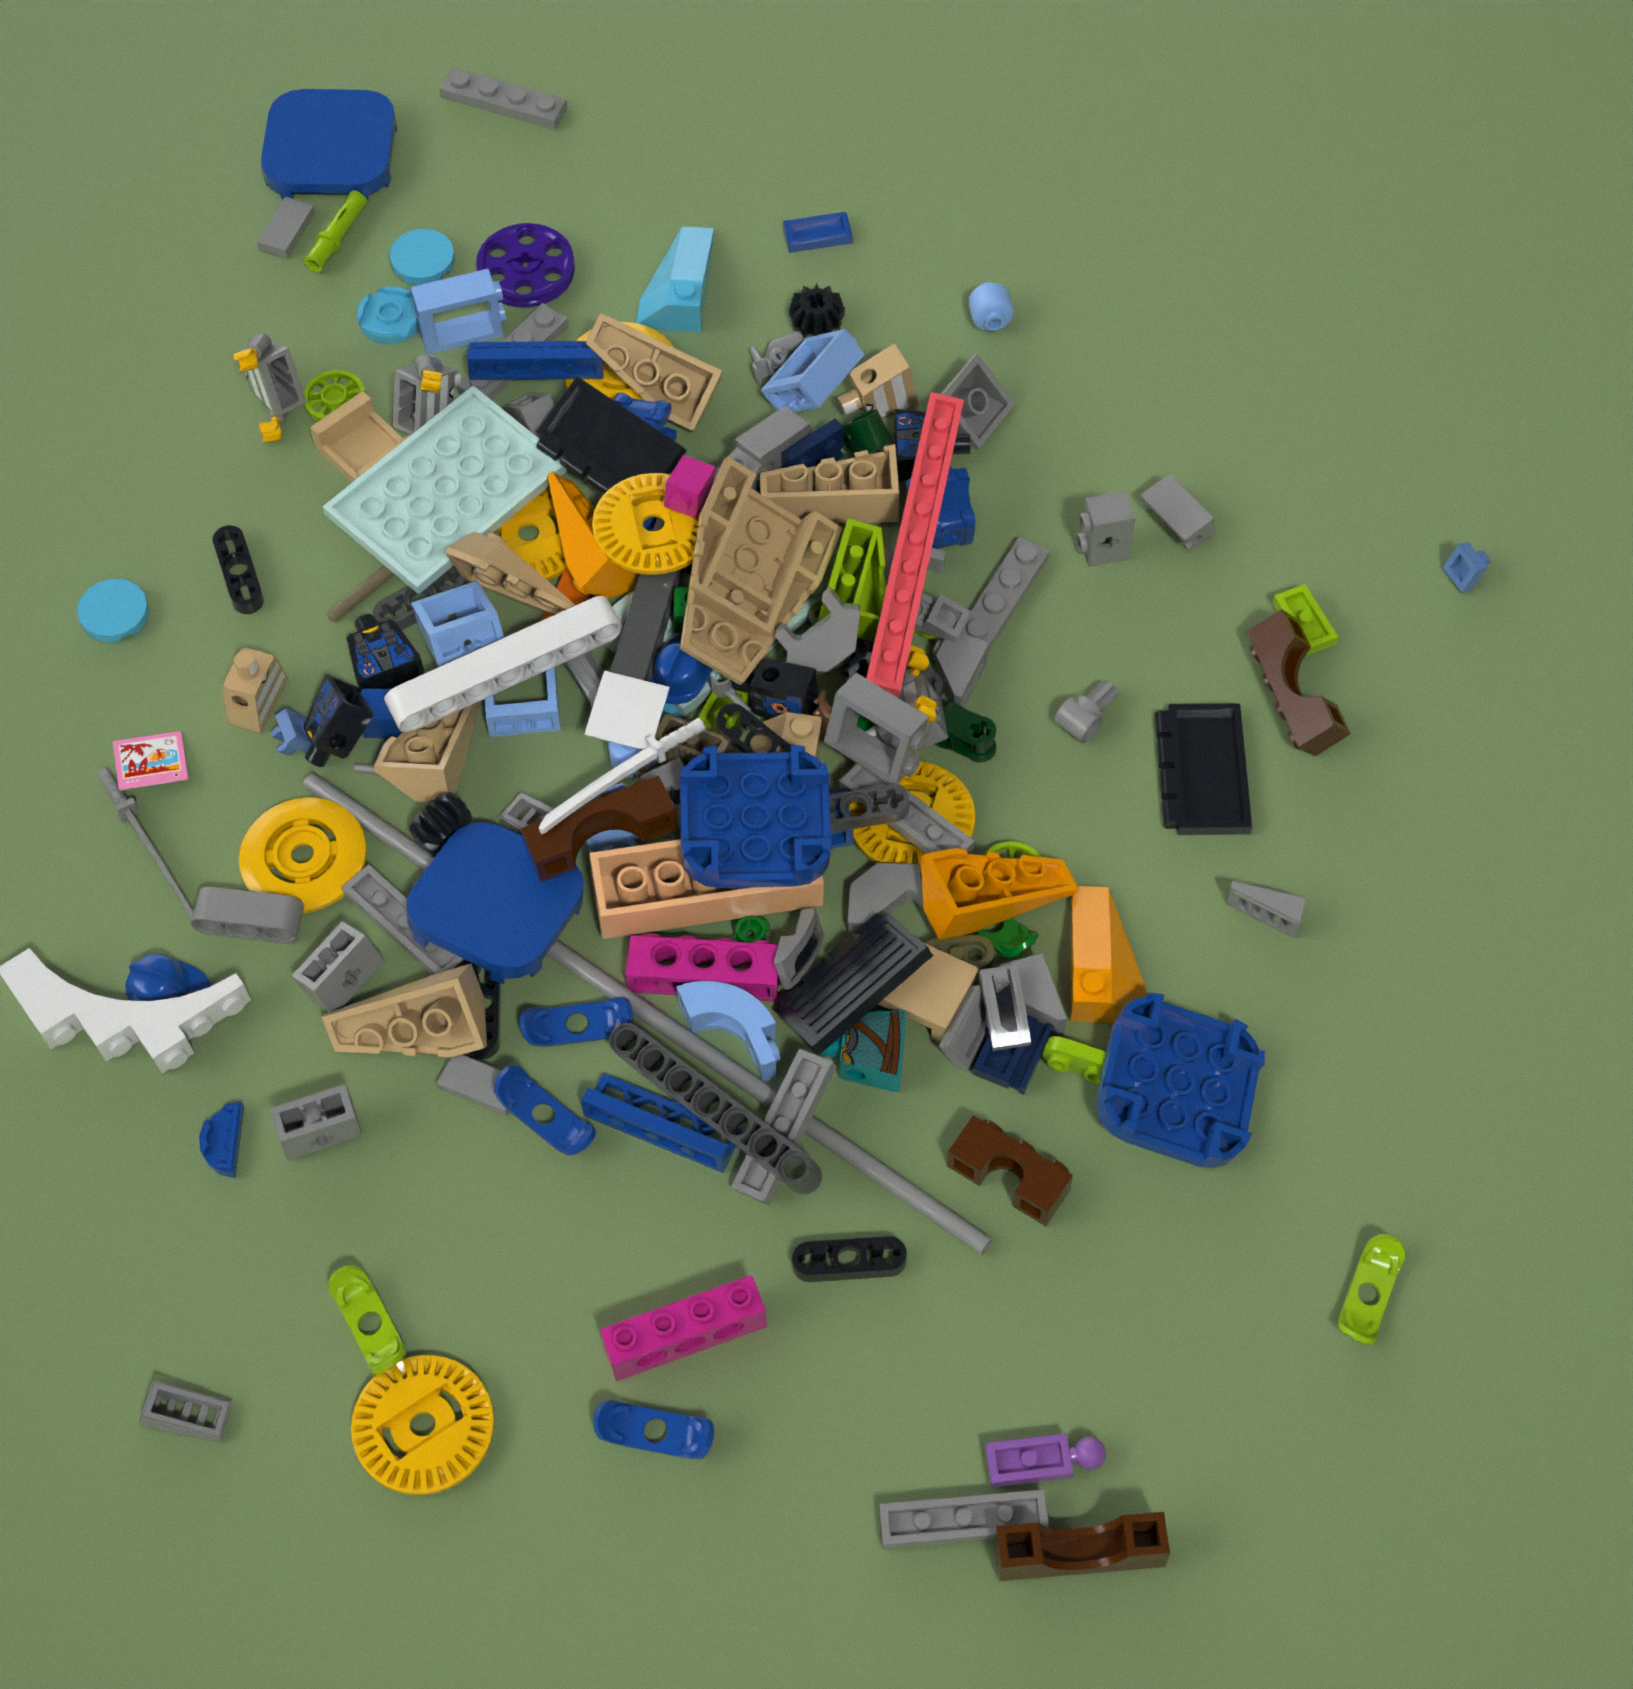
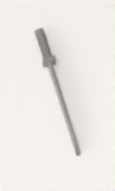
M108 768L99 770L97 778L114 802L121 823L126 820L130 822L187 915L192 919L194 910L135 817L139 814L133 797L128 799L124 791L119 790L118 782H116Z

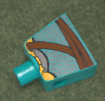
M906 1011L868 1012L819 1056L840 1058L839 1077L843 1080L900 1093Z

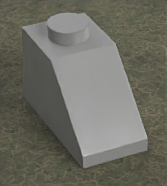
M529 392L501 407L540 439L542 436L537 431L554 409L555 404L550 394Z
M960 632L956 641L939 639L932 653V659L936 660L935 672L943 680V693L948 702H954L965 707L988 662L989 642Z
M1043 953L1000 964L999 967L1017 964L1027 1015L1038 1019L1037 1022L1048 1025L1049 1023L1053 1025L1051 1035L1063 1036L1066 1016Z

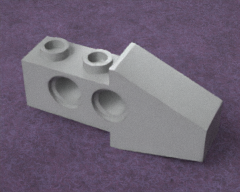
M783 406L735 439L737 447L729 457L757 474L751 488L760 493V473L781 469L782 452L812 433L811 426L796 413ZM722 463L715 469L714 481L717 477V474L720 470Z

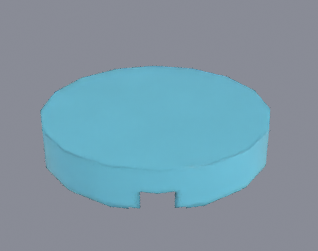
M432 229L411 230L399 236L392 244L389 253L393 272L396 276L398 274L402 277L404 282L412 285H422L442 280L441 276L446 272L449 274L455 262L452 242L445 234Z
M401 287L379 288L377 293L366 295L358 305V324L362 333L372 341L380 344H396L408 340L419 330L413 296L410 290Z
M109 579L100 581L86 590L79 600L77 613L79 622L89 637L100 642L115 643L123 641L122 638L128 635L134 636L143 628L148 619L149 606L145 593L137 584L126 579Z

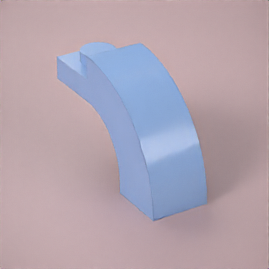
M696 981L677 986L678 1003L692 1033L708 1029H720L733 1033L748 1048L762 1081L777 1076L776 1062L780 1061L781 1058L774 1042L776 1040V1022L767 1008L757 998L741 988L716 981Z

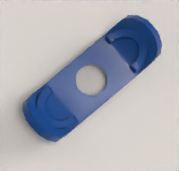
M620 996L595 1003L547 1009L528 1008L521 1013L520 1029L524 1039L529 1044L540 1047L610 1039L613 1029L618 1025L632 1023L633 1010L630 1001ZM574 1014L584 1015L589 1021L588 1028L580 1034L571 1033L566 1026L570 1016Z
M517 1065L507 1066L497 1076L494 1084V1093L499 1102L559 1152L571 1156L578 1154L586 1149L595 1138L596 1129L593 1125L578 1118L527 1075L522 1067ZM540 1104L550 1106L555 1114L554 1120L545 1125L537 1123L532 1116L533 1109Z
M605 1400L600 1403L596 1409L593 1421L597 1437L605 1442L688 1459H703L708 1454L714 1438V1425L710 1419L650 1409L613 1400ZM653 1419L664 1421L668 1428L667 1436L658 1443L648 1441L644 1435L646 1424Z

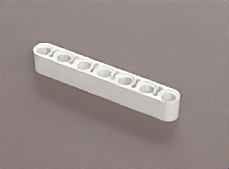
M597 596L400 684L385 695L384 702L401 732H412L616 639L621 634L623 625L608 599L604 596Z

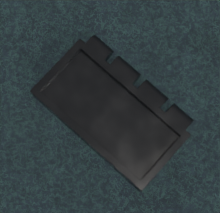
M578 376L573 380L537 431L542 436L536 445L538 450L554 461H558L561 458L560 465L579 478L584 479L588 475L586 482L603 494L617 483L633 476L648 473L671 474L682 456L687 452L683 446Z
M1240 703L1169 704L1168 710L1155 712L1156 737L1159 738L1157 740L1158 766L1162 769L1159 771L1161 799L1165 800L1162 802L1163 827L1166 829H1177L1178 835L1251 834L1252 819Z
M888 912L882 917L878 913L871 916L856 929L860 935L857 939L853 935H849L828 954L832 959L829 963L822 959L802 976L800 980L803 982V986L799 988L797 985H794L774 1000L778 1005L774 1011L779 1018L818 1056L933 957L928 946Z

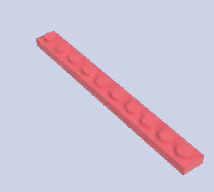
M934 392L930 393L866 676V679L898 698L902 688L964 399Z

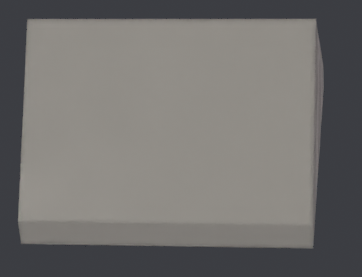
M974 354L941 393L942 395L964 399L957 434H970V447L975 450L981 448L1015 406V403L978 354Z

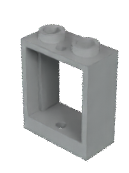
M855 673L835 694L824 743L887 782L898 784L905 776H913L921 763V758L918 755L928 738L925 730L929 717L858 673ZM859 714L900 738L897 751L857 727Z

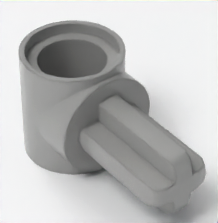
M1102 681L1087 697L1079 696L1076 698L1072 696L1068 698L1057 711L1054 722L1079 741L1085 743L1099 729L1102 723L1101 712L1118 696L1119 691L1111 681Z

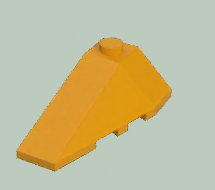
M551 471L547 477L566 566L574 577V586L584 595L604 596L607 599L633 591L636 588L640 574L614 565L601 552L595 542L592 528L595 511L593 504L574 482Z

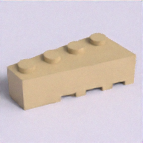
M895 444L883 446V452L869 454L868 450L855 452L854 458L835 461L834 457L822 459L821 463L817 466L808 468L804 464L762 472L760 473V494L801 520L815 510L836 524H846L848 518L864 523L899 522V483Z

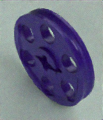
M534 223L515 224L498 230L482 244L476 261L477 271L489 269L491 276L494 274L505 276V279L499 282L503 300L498 302L513 307H535L556 299L569 287L575 272L573 250L567 239L550 227ZM525 236L535 238V241L530 244L519 242ZM552 248H558L563 251L558 256L546 254ZM496 249H503L507 251V253L501 257H494L490 255V253ZM524 263H529L528 267H523ZM551 273H557L562 276L557 281L545 279ZM522 286H529L533 288V290L528 294H519L516 292V290Z

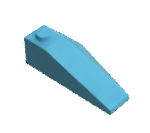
M681 227L639 300L636 323L646 325L655 330L702 332L714 228Z

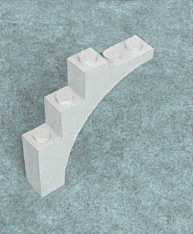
M30 948L0 966L1 977L50 1050L58 1045L68 1043L78 1032L84 1029L106 1062L113 1057L125 1054L133 1044L139 1041L161 1074L169 1069L178 1068L186 1062L189 1056L194 1054L188 1042L189 1040L206 1034L214 1024L226 1016L237 1014L244 1008L245 1004L251 1001L245 985L236 973L209 988L181 997L155 1001H130L95 995L67 983L49 970Z

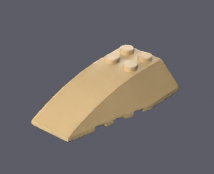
M727 456L724 458L700 513L680 650L741 685L768 652V648L777 639L775 637L776 628L782 623L787 625L801 610L808 597L819 587L843 528L815 510L801 520L753 490L751 487L757 474Z

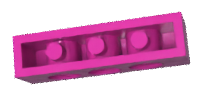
M645 933L641 936L630 935L626 968L627 988L634 993L677 995V986L696 981H716L741 988L752 994L759 1001L775 1002L774 1000L778 998L779 976L774 965L778 944H772L765 940H757L753 943L735 942L729 938L699 940L693 936L667 938L653 933ZM664 960H672L675 962L670 966H662L659 964ZM702 962H709L712 964V966L708 968L697 967V965ZM741 964L750 967L744 971L734 969L735 966Z
M750 1275L601 1328L600 1334L615 1381H619L766 1328V1309L754 1278Z

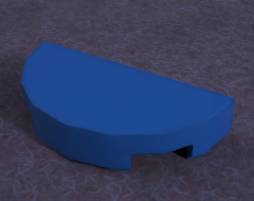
M242 1102L224 1105L221 1111L215 1113L210 1120L207 1119L204 1122L199 1135L200 1151L209 1167L220 1175L236 1178L244 1115V1105Z

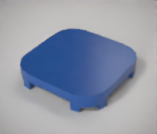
M299 89L280 95L272 103L268 112L261 164L266 186L278 192L282 200L284 197L294 199V193L349 194L351 191H358L369 201V194L380 190L383 186L388 188L391 181L390 164L394 133L397 131L393 104L388 97L370 90Z
M791 744V752L717 754L716 745L703 748L702 754L693 758L687 766L683 765L680 775L681 857L684 869L693 880L704 886L716 888L796 887L810 884L823 875L829 866L832 844L829 772L826 763L822 764L818 758L805 752V746Z
M471 823L459 828L450 836L411 889L407 898L408 925L414 934V940L424 948L431 942L490 971V980L504 984L505 979L521 978L528 974L533 978L542 969V960L574 914L579 915L584 897L583 874L576 865L574 870L541 882L526 850L523 836L492 823Z
M1150 992L1145 997L1134 999L1120 1011L1111 1027L1097 1092V1112L1102 1124L1113 1136L1126 1143L1198 1167L1216 1168L1226 1165L1247 1146L1252 1133L1248 1132L1259 1070L1265 1065V1051L1259 1050L1254 1038L1246 1031L1248 1025L1237 1019L1228 1024L1163 1002L1164 994Z

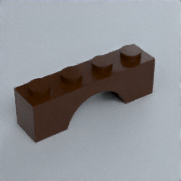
M1281 609L1247 631L1252 642L1250 651L1254 658L1262 664L1265 671L1262 674L1263 680L1267 687L1274 692L1278 700L1275 703V707L1279 715L1287 721L1291 731L1288 732V736L1295 748L1317 756L1351 735L1337 704L1321 695L1304 697L1298 683L1299 668L1311 646L1299 620Z
M659 775L650 779L639 780L632 786L619 791L601 795L598 799L590 801L577 809L544 834H541L539 831V826L543 819L535 820L528 826L520 828L526 850L541 882L576 869V858L580 848L589 838L600 832L623 830L636 835L646 842L679 829L675 808Z
M1164 1512L1122 1515L1113 1521L1101 1525L1074 1529L1051 1528L1039 1522L996 1526L994 1538L999 1581L1159 1568L1166 1566L1170 1555Z

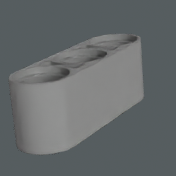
M203 887L199 890L191 919V926L196 931L208 935L289 944L297 939L304 904L299 899L287 895Z

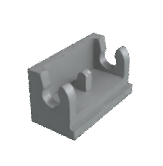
M1170 473L1140 495L1141 501L1149 510H1153L1170 527L1188 551L1193 550L1205 540L1215 535L1214 517Z

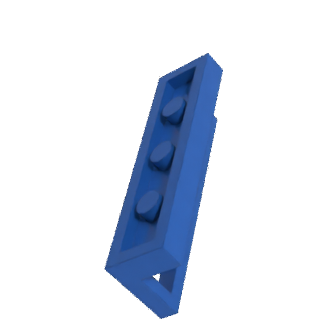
M586 341L470 342V348L467 349L470 380L575 379L576 376L581 379H604V361L586 345Z
M605 1073L600 1078L595 1090L587 1088L581 1100L585 1117L721 1173H724L736 1149V1146L729 1141L725 1144L708 1137L707 1135L716 1133V1131L682 1105ZM607 1087L623 1093L626 1103L605 1095ZM645 1104L656 1106L661 1117L637 1107ZM680 1118L690 1120L695 1131L672 1121ZM699 1124L705 1126V1128L700 1129ZM738 1128L736 1135L743 1134L742 1129Z

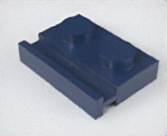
M835 418L783 451L782 468L804 464L808 468L817 466L821 463L822 459L834 457L835 461L843 458L844 454L840 450L844 448V426Z
M1027 1015L1031 1045L993 1051L990 1035H988L973 1068V1075L1007 1089L1011 1087L1024 1095L1041 1059L1047 1040L1053 1032V1025L1049 1023L1048 1025L1037 1022L1038 1019Z

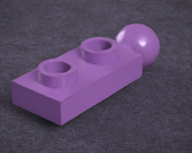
M1067 1433L985 1443L991 1488L1069 1479L1073 1477L1072 1464L1077 1463L1083 1469L1094 1470L1099 1468L1106 1458L1105 1446L1099 1439L1090 1436L1084 1437L1076 1443L1075 1447H1069Z

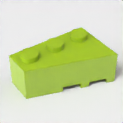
M848 518L839 543L827 589L831 587L844 603L860 605L857 638L874 642L887 587L884 572L886 565L882 528ZM822 603L817 623L830 613V610L824 603Z

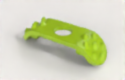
M1378 1234L1368 1241L1360 1256L1338 1320V1327L1342 1330L1343 1335H1349L1353 1338L1354 1342L1375 1345L1377 1341L1378 1330L1389 1297L1406 1257L1405 1246L1398 1238L1389 1234ZM1370 1284L1377 1289L1379 1293L1377 1304L1366 1305L1360 1300L1358 1289L1361 1285Z
M354 1265L341 1267L332 1273L328 1281L329 1292L344 1316L367 1361L371 1373L378 1374L387 1369L392 1370L396 1363L403 1360L407 1350L371 1280L362 1268ZM367 1314H378L381 1318L380 1329L372 1335L363 1334L360 1329L361 1320Z

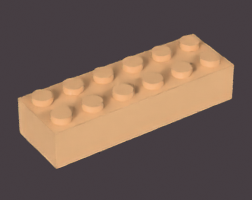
M681 839L590 853L591 875L602 939L739 919L745 916H759L823 906V876L810 884L796 887L716 888L704 886L693 880L684 869L681 857Z

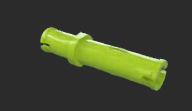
M351 191L326 229L320 231L315 237V245L303 259L308 269L316 273L321 272L331 255L339 251L341 248L340 242L368 204L366 197L362 193Z

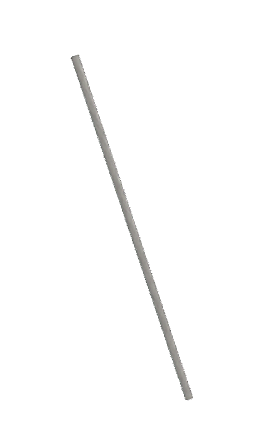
M312 772L305 778L303 782L304 788L319 798L328 799L345 807L354 815L362 828L424 871L436 857L316 773ZM559 940L555 941L546 954L608 998L613 999L619 996L627 998L632 1005L634 1016L770 1109L778 1092L777 1090ZM812 1116L804 1132L806 1135L980 1255L986 1252L992 1242V1238Z

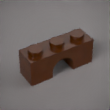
M973 1115L948 1150L947 1167L978 1186L981 1185L986 1176L992 1171L1004 1169L1013 1172L1021 1182L1014 1193L1013 1207L1044 1226H1047L1071 1190L1073 1175L1069 1173L1065 1165L1054 1159L1047 1160L1037 1154L1029 1143L1021 1139H1012L1004 1134L996 1123L987 1119L982 1121Z

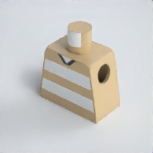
M896 344L887 347L851 370L849 377L852 390L837 397L838 404L845 416L861 408L862 411L877 409L881 418L895 413V409H906L918 404L910 367Z
M246 647L240 649L234 656V663L222 686L229 725L262 733L288 680L287 675L275 656Z

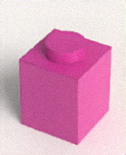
M683 455L666 482L664 506L678 513L697 518L714 484L715 466Z

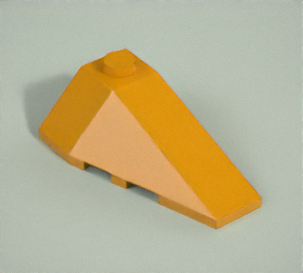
M961 848L926 853L921 857L923 910L939 940L971 934L1076 894L1079 890L1063 859L1022 855L1020 859L1004 858L999 856V852L987 851L986 855L967 854V849Z
M1078 886V892L1071 895L1070 1021L1114 1023L1116 1016L1127 1004L1134 999L1146 996V986L1109 887Z

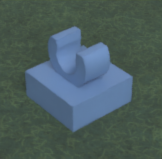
M1466 542L1458 544L1444 564L1443 569L1461 593L1472 591L1487 570V565L1492 561L1484 551L1476 552L1471 544Z
M284 708L275 715L279 726L271 732L273 738L280 741L284 740L276 748L277 752L291 755L296 749L307 753L312 744L304 730V723L307 717Z

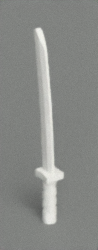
M696 718L687 723V725L662 737L660 740H656L653 736L646 739L648 746L646 749L607 772L548 813L539 826L540 833H546L587 802L654 759L659 763L666 761L665 753L705 731L702 720Z

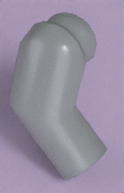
M795 331L770 341L765 358L771 359L774 369H779L786 362L788 353L797 349L803 342L801 333Z

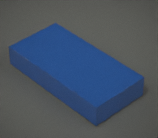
M847 212L783 221L789 253L851 244L853 240Z

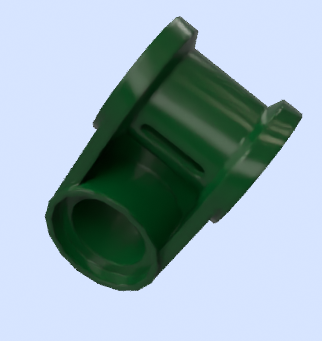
M877 409L863 411L859 416L852 419L850 423L842 424L844 426L843 449L848 453L868 450V453L882 448L892 440Z
M945 702L942 707L948 738L935 745L951 750L974 762L981 763L991 760L996 753V742L994 740L996 725L988 717L969 711L957 703Z

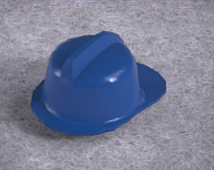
M682 634L671 639L657 654L654 662V673L651 682L670 687L665 701L668 704L678 705L687 703L697 697L713 671L712 668L680 650Z
M163 954L147 955L138 960L137 963L132 962L129 967L130 973L125 983L126 995L130 1001H155L181 997L211 987V983L203 972Z

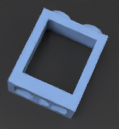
M489 269L411 287L419 332L427 355L470 345V342H482L503 336L501 323L507 322L502 302L498 303V301L503 300V294L499 281H492ZM487 301V311L434 323L433 314Z
M846 329L808 337L765 384L761 392L776 411L783 406H786L794 413L819 408L865 354L857 345L856 339Z
M478 581L411 603L419 631L438 666L447 664L504 638L498 614ZM455 613L454 618H448V615ZM465 640H471L470 645H464Z
M556 667L546 671L548 700L496 705L495 694L485 698L486 721L490 737L561 730Z

